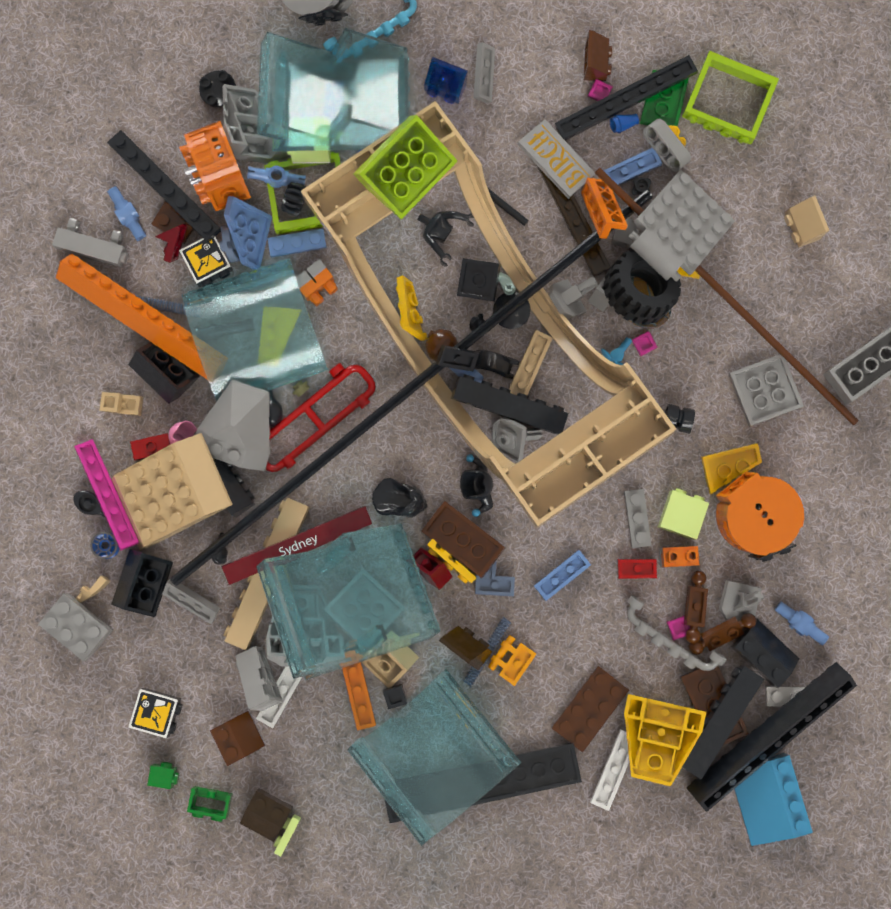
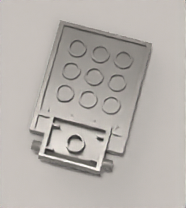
M680 170L634 221L643 232L638 235L633 231L628 236L634 241L630 247L666 281L672 277L677 282L681 278L677 270L681 267L688 275H691L735 220L690 179L688 174Z

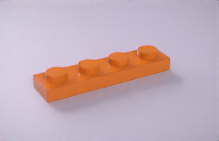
M356 649L345 652V658L340 661L357 731L376 726V721L359 651Z

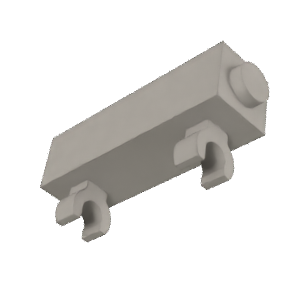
M69 218L67 230L57 228L52 246L57 250L122 268L123 263L127 262V250L124 246L120 245L123 239L121 232L113 230L110 242L76 233L80 222L73 218Z

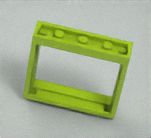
M709 51L682 117L690 120L692 124L698 123L703 125V128L706 130H716L723 137H733L739 143L744 142L751 145L757 135L779 78ZM709 66L767 89L751 131L692 108Z
M331 151L330 163L335 162L336 168L341 164L339 152ZM289 158L284 162L270 161L264 165V168L280 166L286 171L328 163H292V159ZM267 183L276 235L323 227L316 216L280 222L275 190Z

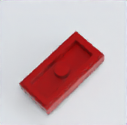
M168 433L130 441L135 461L145 459L171 445Z
M617 559L618 579L657 578V559Z

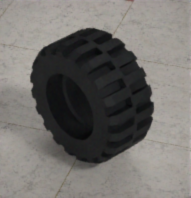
M630 249L622 253L606 273L604 289L606 290L604 293L606 298H609V305L615 308V312L618 315L624 316L623 319L627 321L632 320V323L636 324L642 322L643 325L659 321L677 303L678 297L681 294V288H679L681 282L680 279L676 282L672 277L666 281L635 250ZM631 276L643 279L651 287L654 296L641 293L634 286Z

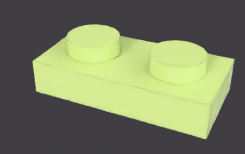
M294 814L292 819L287 818L283 826L285 829L283 836L279 835L273 845L276 847L275 854L280 857L282 856L301 817Z

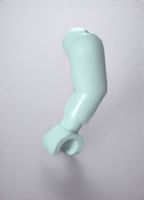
M500 272L498 282H500L505 294L512 295L516 288L510 276Z

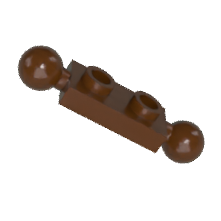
M699 570L692 573L691 581L694 587L687 586L684 625L690 626V629L686 631L685 638L691 644H695L701 639L698 627L705 628L708 589L702 588V585L705 584L707 577L703 571Z
M745 613L740 621L733 617L701 633L703 640L695 644L689 643V651L693 655H700L705 647L712 651L744 635L742 628H753L756 625V617L751 613Z

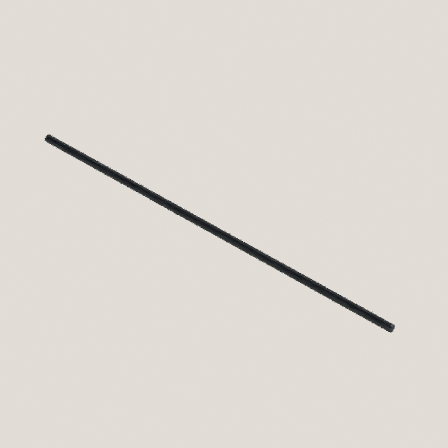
M645 190L634 201L642 207L653 196L648 190ZM628 205L621 210L625 220L634 213ZM597 230L454 347L467 350L602 239L599 238ZM435 361L170 578L171 582L178 586L445 367L439 366Z

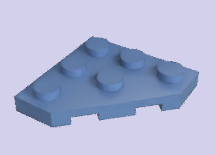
M228 196L224 217L242 265L253 270H260L272 216L234 196Z

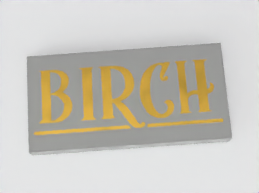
M545 119L517 143L568 199L584 186L587 177L593 178L595 176V172Z

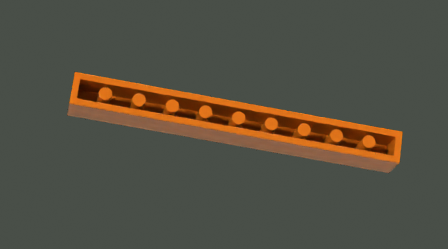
M71 253L60 261L56 279L211 383L222 374L228 357L74 254Z

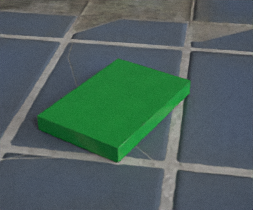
M689 78L646 99L640 124L648 126L656 119H662L668 126L678 127Z

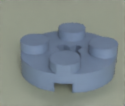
M228 225L221 226L222 240L219 242L221 251L226 253L230 263L240 261Z

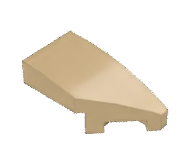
M100 576L91 588L83 586L76 600L81 603L90 599L104 589L111 580L106 576Z

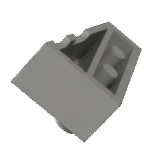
M255 646L235 655L236 666L240 673L248 709L264 711L283 702L262 647Z

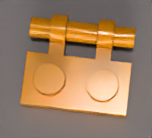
M509 635L500 644L501 648L496 655L493 654L491 657L492 661L487 667L493 671L498 665L502 667L498 675L515 686L536 656V653L521 642L517 648H514L511 645L516 639ZM507 651H510L513 654L505 663L502 661V658Z

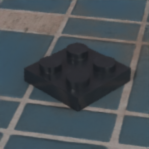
M463 258L457 296L495 302L501 264Z

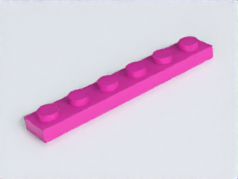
M92 439L74 446L120 551L139 544V540L94 440Z

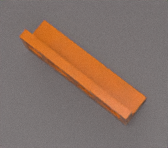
M587 177L581 194L599 238L607 239L611 228L626 230L628 225L613 191L601 179Z

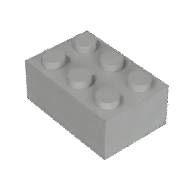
M63 593L38 624L82 661H88L113 631L111 627L67 593Z

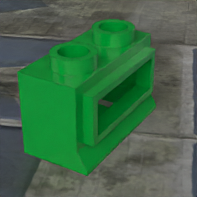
M194 786L191 788L187 812L192 813L191 816L203 818V816H209L213 821L222 822L223 819L226 820L228 818L233 793ZM197 796L225 801L224 811L196 806Z

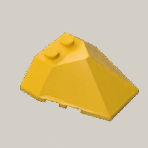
M628 694L624 718L631 777L671 786L703 732L706 712Z

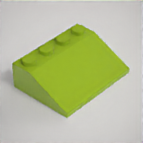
M412 115L385 140L353 175L369 192L402 220L455 165L457 159L417 115Z

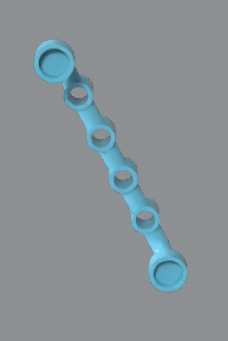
M403 0L405 3L409 2L410 4L407 10L398 13L390 21L384 22L376 30L368 32L363 38L354 41L346 49L338 48L340 43L336 37L328 39L323 44L327 52L332 51L338 57H346L352 53L355 57L364 51L362 47L366 44H369L370 47L379 42L377 37L384 34L385 37H388L394 33L393 27L399 24L401 27L407 25L410 22L409 17L417 9L416 0Z

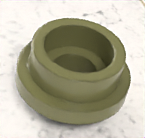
M301 380L292 387L294 389L292 394L300 397L310 388L307 385L308 382H302Z

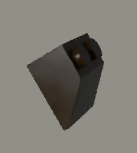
M457 626L440 638L439 641L478 671L492 653L488 649L489 644L482 638L479 640L473 637L475 633L467 627L462 629Z
M258 788L240 824L275 842L293 806Z

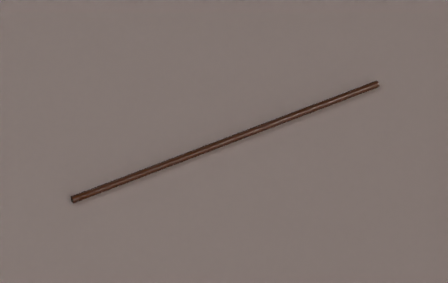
M601 168L595 172L638 216L644 211ZM701 265L696 268L695 272L852 425L859 421Z

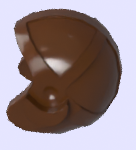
M431 330L427 338L429 339L425 343V348L430 359L437 361L442 345L454 347L458 342L454 334L449 330Z

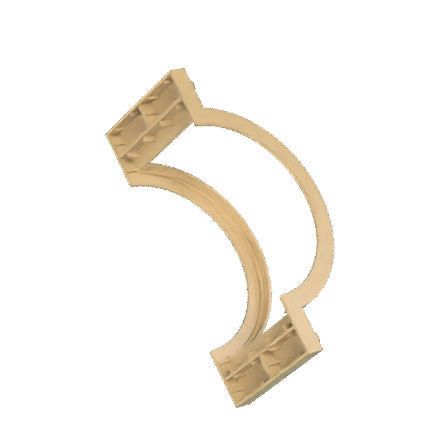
M434 101L415 115L424 122L457 159L455 165L440 180L455 172L462 194L479 229L503 270L510 276L515 288L520 293L537 278L522 257L501 220L487 188L481 162L437 102ZM397 126L301 190L305 202L337 245L353 278L385 330L416 376H418L432 364L414 337L402 329L400 325L401 317L380 285L356 240L358 235L393 213L369 192L353 173L399 127ZM541 288L528 299L531 311L570 360L592 382L612 395V398L515 464L506 458L487 438L460 402L451 399L452 392L438 373L423 385L477 457L494 475L504 481L536 528L549 521L676 431L675 426L627 362L623 365L615 364L595 350L572 326L567 318L558 312L544 288Z

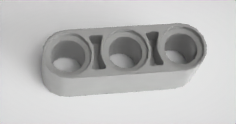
M656 119L644 128L643 135L671 171L677 172L690 162V153L665 121Z

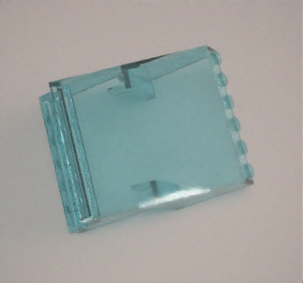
M348 28L344 29L331 52L267 32L260 46L257 134L272 138V151L363 150L402 124L409 117L410 101H408L410 86H408L410 72L408 71L409 57L407 48Z
M402 524L343 533L326 549L267 558L256 566L293 679L304 676L305 680L425 641L441 632Z

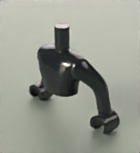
M441 211L431 219L423 214L419 215L417 220L426 225L423 238L438 254L442 266H448L442 259L448 258L451 260V256L445 253L436 241L444 243L452 231L453 226L449 224L447 219L466 221L467 225L473 227L474 223L469 220L474 218L472 213L466 215L457 211Z

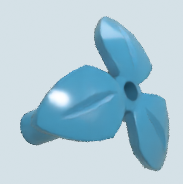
M626 337L621 345L611 351L610 354L602 348V355L615 364L623 365L620 361H622L624 352L632 343V340Z

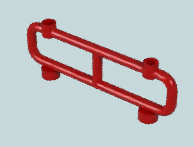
M338 363L329 371L333 377L331 381L272 429L270 428L269 440L305 412L319 430L277 464L272 465L267 462V471L278 472L284 467L287 470L296 464L295 458L358 407L363 409L370 403L368 399L374 394L376 385L374 379L365 368L357 364L344 368L341 363ZM351 373H359L367 382L368 389L329 422L324 424L311 409V406Z

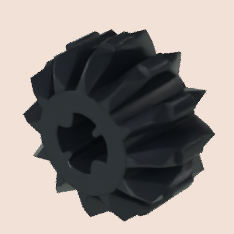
M290 182L288 184L281 205L282 211L296 216L301 213L305 203L301 190L306 188V186L298 182Z

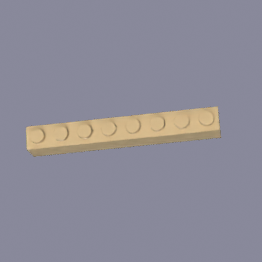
M287 498L286 501L282 500L278 509L280 515L278 519L274 518L271 525L273 531L270 536L265 538L263 547H268L298 534L310 507L290 498ZM287 561L248 577L247 582H249L247 590L244 589L241 593L239 600L242 602L239 608L236 607L231 618L234 619L232 625H228L224 632L225 642L243 650L249 649Z

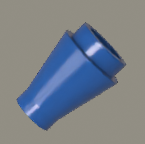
M636 113L614 115L610 119L611 130L619 134L639 124V117Z

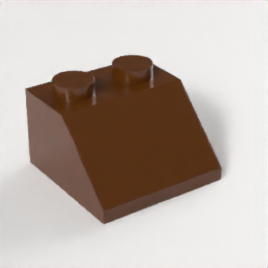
M589 30L585 43L584 80L595 81L598 79L606 81L607 76L611 75L612 64H608L609 57L612 56V46H609V38L593 30Z
M249 711L210 730L227 766L265 746Z

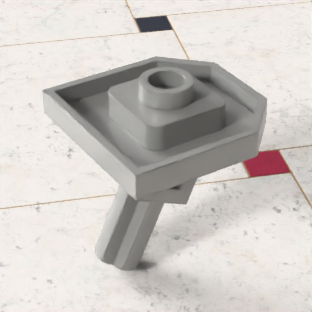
M590 277L581 284L574 286L571 285L568 279L549 287V297L558 312L571 319L587 312L581 299L586 293L596 288L598 283L594 277Z
M503 417L493 423L491 440L504 456L518 463L523 459L525 442L539 440L542 434L539 428L527 429V427L507 417Z
M726 580L719 606L724 619L729 620L736 617L740 621L745 613H751L755 616L758 603L764 599V595H761L762 588Z

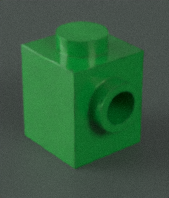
M170 762L151 765L147 786L172 789L174 784H178L179 780L177 767H172L173 763Z

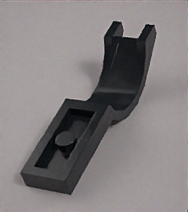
M445 345L441 346L436 361L439 366L471 372L474 369H484L510 379L514 377V374L510 373L513 364L519 365L517 359L488 350L472 351Z

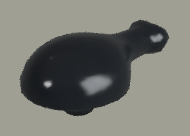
M272 380L264 381L263 386L265 391L270 392L269 426H276L282 419L283 410L273 395L272 388L274 383Z
M86 490L75 493L73 501L80 512L87 515L98 514L105 517L94 493Z

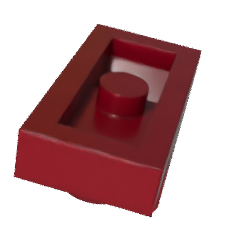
M184 223L155 236L168 242L164 248V261L171 263L178 260L187 224Z

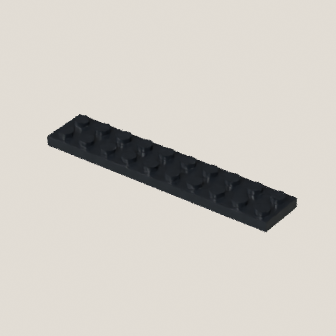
M567 743L382 783L389 823L576 784L582 782L574 743Z

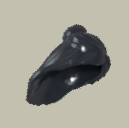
M392 478L383 479L372 494V504L381 515L413 518L427 508L426 500L420 489Z

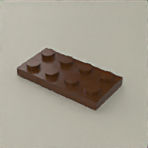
M446 501L443 502L421 530V532L430 539H434L440 547L481 579L505 550L502 544Z
M597 666L551 728L568 742L574 743V746L581 752H584L629 692V689Z
M719 666L710 671H703L698 668L680 676L693 708L705 711L706 717L711 712L710 707L715 700L718 701L722 695L720 691L726 684ZM740 717L723 745L749 734L742 717Z

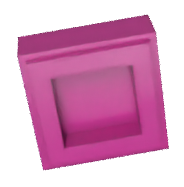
M596 79L588 97L599 101L609 96L613 86Z
M649 331L632 339L640 357L658 348Z
M684 616L667 621L672 640L685 637L686 631L690 629L689 626L684 625Z

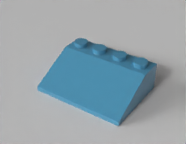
M781 753L773 756L734 789L751 846L793 839L813 833L790 755Z

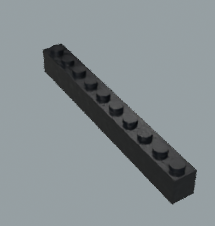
M837 662L829 666L820 676L812 680L807 687L798 692L789 702L782 705L776 713L768 717L757 729H754L745 739L738 742L732 750L724 754L720 760L709 767L702 779L697 778L686 787L687 790L706 812L709 811L853 690L857 684L852 676Z

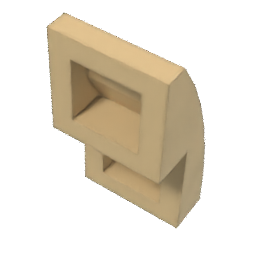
M102 392L99 411L141 416L144 397Z

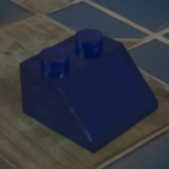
M432 57L424 83V91L432 97L440 96L450 104H454V102L459 104L467 85L468 70Z

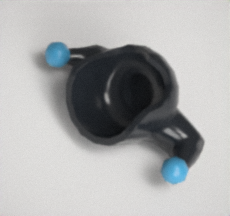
M469 454L466 456V461L473 462L476 465V469L462 472L460 489L465 499H478L482 503L479 509L472 511V515L478 517L481 513L493 507L490 495L493 489V479L484 463L479 458Z

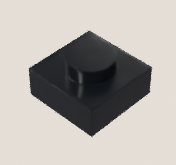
M402 684L383 689L388 710L407 704Z

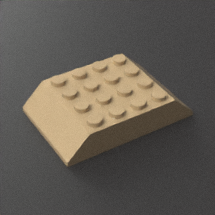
M202 433L177 441L115 474L111 479L139 540L137 546L140 551L233 505Z

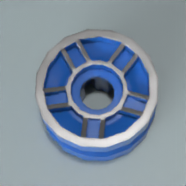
M99 532L91 540V551L98 558L111 559L120 550L113 533ZM107 542L109 547L104 549L102 543Z

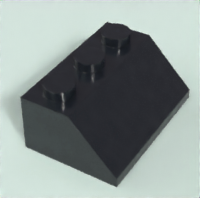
M152 342L136 350L128 364L168 404L178 399L201 376Z
M213 459L233 504L226 509L231 516L237 518L255 505L253 502L255 497L249 489L247 491L242 486L244 481L240 475H235L232 472V464Z
M129 549L111 605L123 610L155 617L173 562Z
M757 618L756 625L753 628H747L744 631V635L740 636L730 646L766 681L776 688H779L792 674L800 659Z

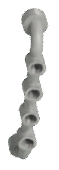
M633 595L628 599L627 602L630 605L627 610V616L636 626L634 630L642 636L646 633L653 637L651 642L656 646L661 647L663 644L668 647L667 653L674 658L678 656L684 658V664L690 669H694L696 666L703 671H710L715 669L718 664L723 666L727 660L723 655L713 650L709 656L711 662H702L695 655L684 650L679 644L671 641L664 634L637 618L635 610H641L644 603Z

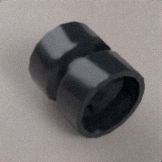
M668 404L665 414L675 428H678L679 432L690 434L694 424L695 410L685 407L681 410L679 406Z

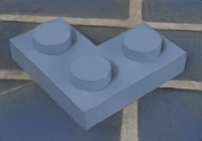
M495 561L482 579L476 575L475 594L514 597L515 577L496 576Z

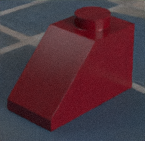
M422 547L408 559V562L438 590L453 577L442 561Z

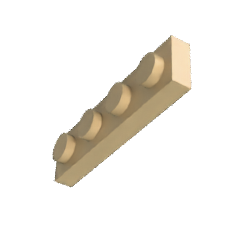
M538 330L534 331L509 386L511 394L517 395L522 393L528 395L553 339L552 337Z

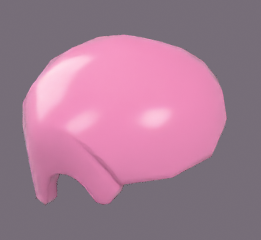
M186 420L174 424L169 430L170 444L194 436L197 428L192 422Z

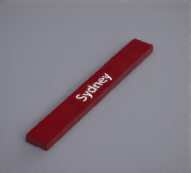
M362 506L225 564L221 568L228 585H231L369 526L372 522L366 506Z

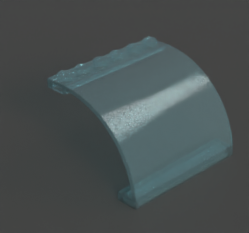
M290 258L279 260L276 263L261 266L256 270L244 272L241 275L226 278L221 282L209 284L204 288L182 294L195 346L216 401L233 379L269 391L328 370Z
M447 669L442 671L431 684L399 712L366 737L362 736L347 749L421 846L453 822L521 764V761Z

